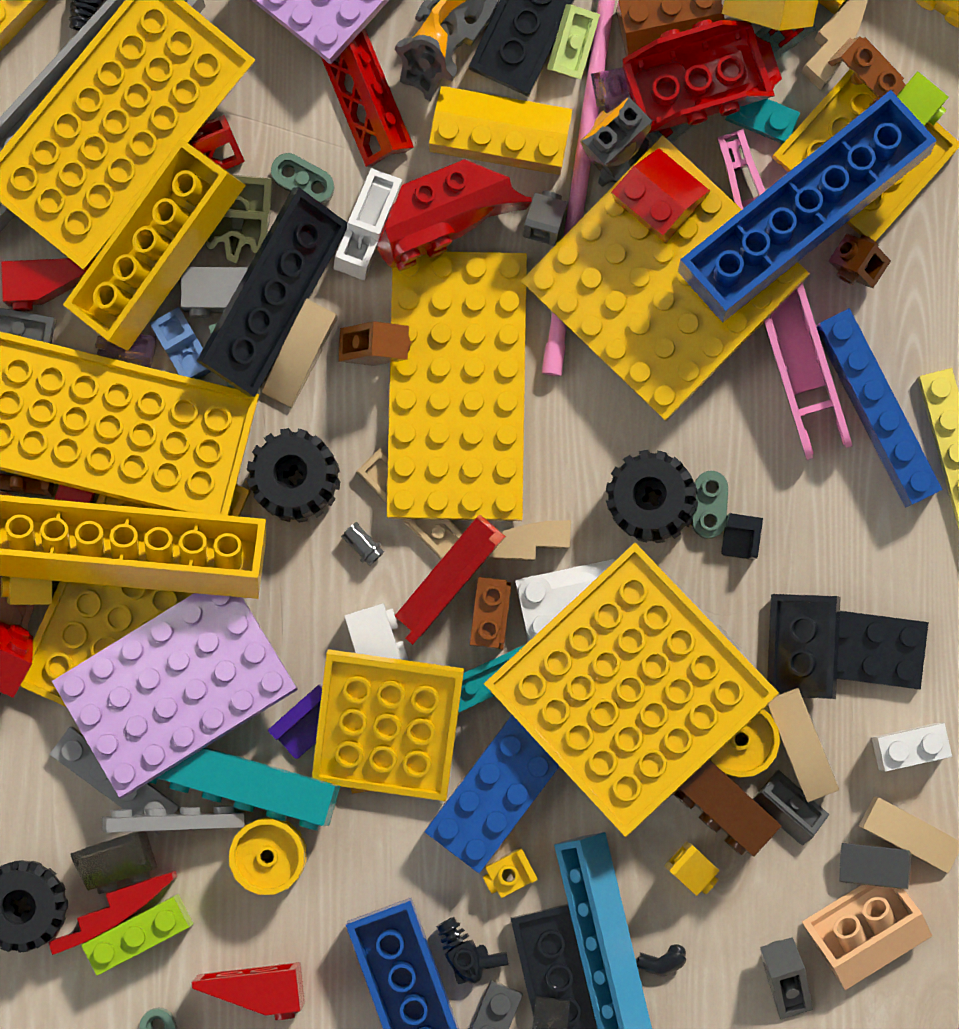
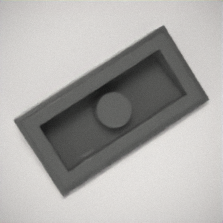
M780 770L773 774L753 798L757 804L782 825L781 828L801 845H804L815 836L830 815L814 800L807 802L803 791Z
M842 843L839 881L908 890L912 854L909 850Z

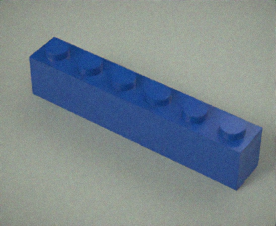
M850 308L820 322L816 328L821 344L905 508L943 490Z

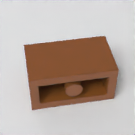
M372 321L340 328L338 362L375 366L408 360V352L411 346L409 326Z

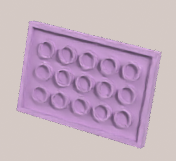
M194 593L52 681L118 797L121 799L298 690L242 597Z

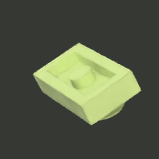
M571 4L565 5L548 63V70L575 79H582L600 14Z

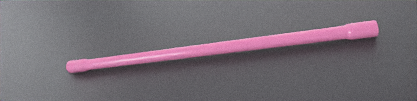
M598 0L597 13L600 14L591 47L564 236L584 215L591 160L586 155L580 140L590 132L599 114L615 0ZM553 312L548 342L545 346L542 374L562 376L567 326Z

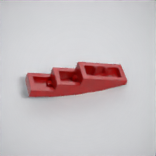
M174 870L107 893L106 897L109 907L78 917L79 931L48 942L52 955L85 943L123 922L164 890L177 877L176 871Z

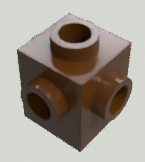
M846 233L829 259V262L838 270L837 277L845 283L854 285L857 282L874 288L891 260L878 247V243L870 237L861 235L858 238Z

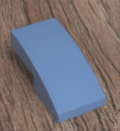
M179 307L150 323L179 375L200 379L211 372L196 362L203 347Z

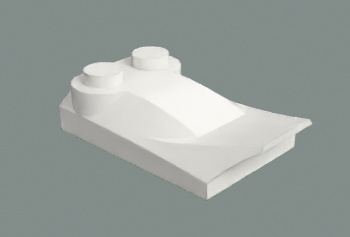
M611 559L515 580L528 642L616 560Z

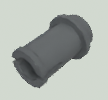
M358 522L352 524L341 536L362 557L360 561L362 563L366 562L369 566L384 553L380 548L382 544L380 542L375 543L359 526Z

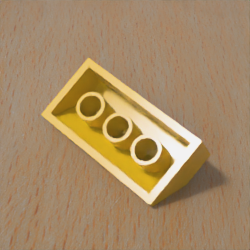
M441 86L433 118L429 152L561 175L572 109Z

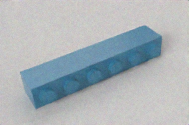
M606 832L580 836L554 844L597 1028L652 1029Z

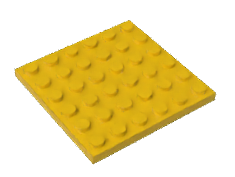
M662 135L634 165L657 148H660L710 190L707 197L669 241L664 243L614 201L611 192L631 170L630 168L534 266L521 282L663 420L667 421L810 274L797 262L722 323L678 273L681 258L742 209Z
M636 543L629 547L484 683L625 837L629 836L779 695V692Z

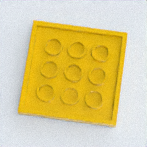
M851 69L773 154L772 158L787 172L791 171L870 107L869 104L876 98L865 84L854 85L851 82V75L853 74ZM928 122L924 126L937 140L931 154L846 222L858 234L866 235L877 241L957 151L959 141L939 123L936 122L933 126Z
M328 649L324 669L312 778L339 785L340 787L446 801L464 668Z

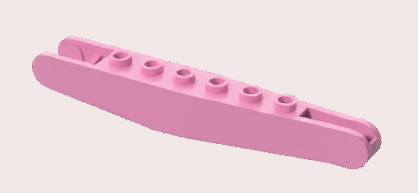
M741 129L717 137L727 169L734 203L743 209L757 197L741 202L735 171L741 168H748L758 196L765 192V188L753 161L744 130ZM738 137V139L726 143V140ZM739 149H742V153L744 156L743 159L741 158ZM731 151L735 159L734 162H732L729 152ZM802 283L764 321V325L806 460H811L814 453L807 430L804 429L801 417L833 407L836 425L843 446L845 445L846 448L853 446ZM826 385L830 400L798 409L794 395Z

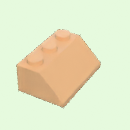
M860 885L802 921L824 960L845 990L932 937L923 914L906 891L889 887Z

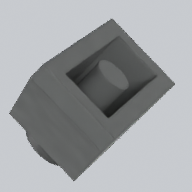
M551 191L534 194L524 224L523 237L555 246L567 202L561 200V195Z
M793 937L761 946L760 950L764 969L780 1020L813 1010L805 967Z

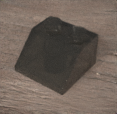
M136 831L70 853L87 891L97 888L98 894L117 889V881L130 878L131 884L151 878L149 871L158 868L147 831Z

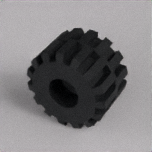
M289 428L280 429V435L274 437L270 433L264 437L266 443L262 447L256 445L252 453L255 457L253 462L248 461L247 471L250 473V479H247L249 488L254 493L253 497L271 515H275L287 522H290L291 519L297 520L299 523L308 521L307 517L314 515L317 518L324 513L322 509L327 504L331 506L336 498L333 495L335 490L340 489L341 483L338 478V473L340 472L339 465L330 449L316 435L312 436L308 431L299 428L297 432H292ZM298 470L303 479H297L296 485H293L288 477L294 476L295 471Z
M649 450L639 451L640 455L636 457L628 455L622 459L625 463L620 468L615 466L611 472L613 476L611 483L607 482L606 493L608 494L606 503L608 510L613 516V520L629 536L635 537L638 541L645 543L654 541L657 544L665 542V539L669 537L675 539L681 535L680 531L685 526H690L693 521V512L697 511L698 508L696 498L698 491L691 474L681 461L676 457L668 456L663 451L657 450V453H650ZM652 491L657 495L662 494L658 497L659 504L653 506L650 502L645 503L649 499L648 494Z
M19 860L0 866L1 950L7 952L12 950L21 953L39 948L57 934L66 920L65 914L68 909V899L65 896L66 888L63 882H60L56 877L57 874L51 868L48 869L42 866V863ZM25 896L28 898L27 905L31 906L30 911L25 910L20 914L17 912L18 906L14 903L15 900H20Z

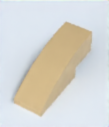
M848 0L818 31L814 40L822 48L805 64L801 73L819 90L826 85L842 63L841 61L835 66H831L828 63L830 58L849 38L854 39L864 16L867 0Z
M306 299L262 390L263 394L290 408L293 407L323 351L322 347L338 319L337 314Z
M571 520L530 523L502 531L501 533L506 537L487 559L535 561L536 548L569 549Z
M799 688L778 695L768 706L778 726L779 734L807 802L839 791L835 776Z
M876 796L873 797L859 824V827L900 849L909 850L913 856L946 873H949L959 854V840Z

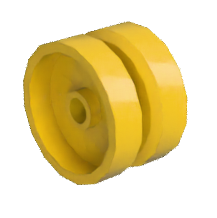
M764 709L737 733H743V738L747 740L745 745H737L734 736L710 759L725 774L739 778L755 776L766 770L776 758L780 745L779 729L771 714Z
M262 817L245 825L235 835L229 849V866L234 878L246 890L259 895H275L288 889L302 875L307 862V845L301 832L291 822L280 821L270 817ZM265 850H270L274 854V859L270 863L268 859L261 858V854Z

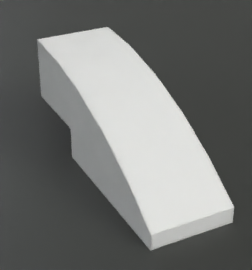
M373 168L370 169L349 218L347 230L335 255L334 270L365 281L376 254V247L392 205L396 201L402 179Z

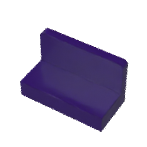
M318 684L268 729V732L276 740H279L295 759L300 758L316 743L322 695L321 684Z

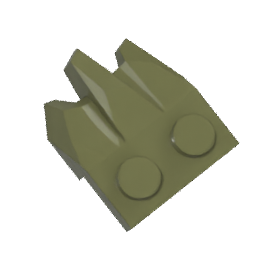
M233 175L246 186L205 242L208 250L214 249L218 242H224L226 259L236 264L243 245L249 244L252 252L257 253L268 233L273 178Z

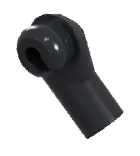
M673 944L669 947L668 953L659 958L640 952L637 967L645 972L667 976L684 966L686 963V950L679 944Z

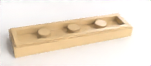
M379 448L356 473L387 504L388 456ZM402 519L440 560L463 534L450 520Z

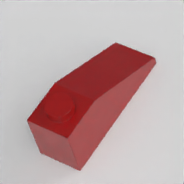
M96 257L84 270L69 258L1 261L3 302L9 307L12 306V310L32 311L33 305H43L76 287Z

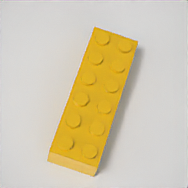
M180 138L68 296L63 306L107 341L128 351L246 185Z

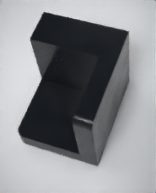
M729 513L723 534L721 554L723 556L749 560L757 559L763 518Z

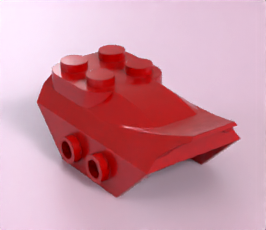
M708 19L694 24L692 29L680 32L679 29H672L662 33L660 38L622 59L630 98L652 120L649 133L688 122L689 126L705 122L708 119L707 116L720 113L721 116L734 114L740 110L741 106L775 97L773 89L782 80L770 42L759 38L754 33L751 22L720 20L712 23V20Z
M463 159L401 186L376 249L390 268L397 267L398 271H402L417 264L416 259L428 254L429 258L443 254L448 250L446 246L450 245L453 240L470 232L488 217L527 210L532 203V198L517 192L511 185L510 177Z

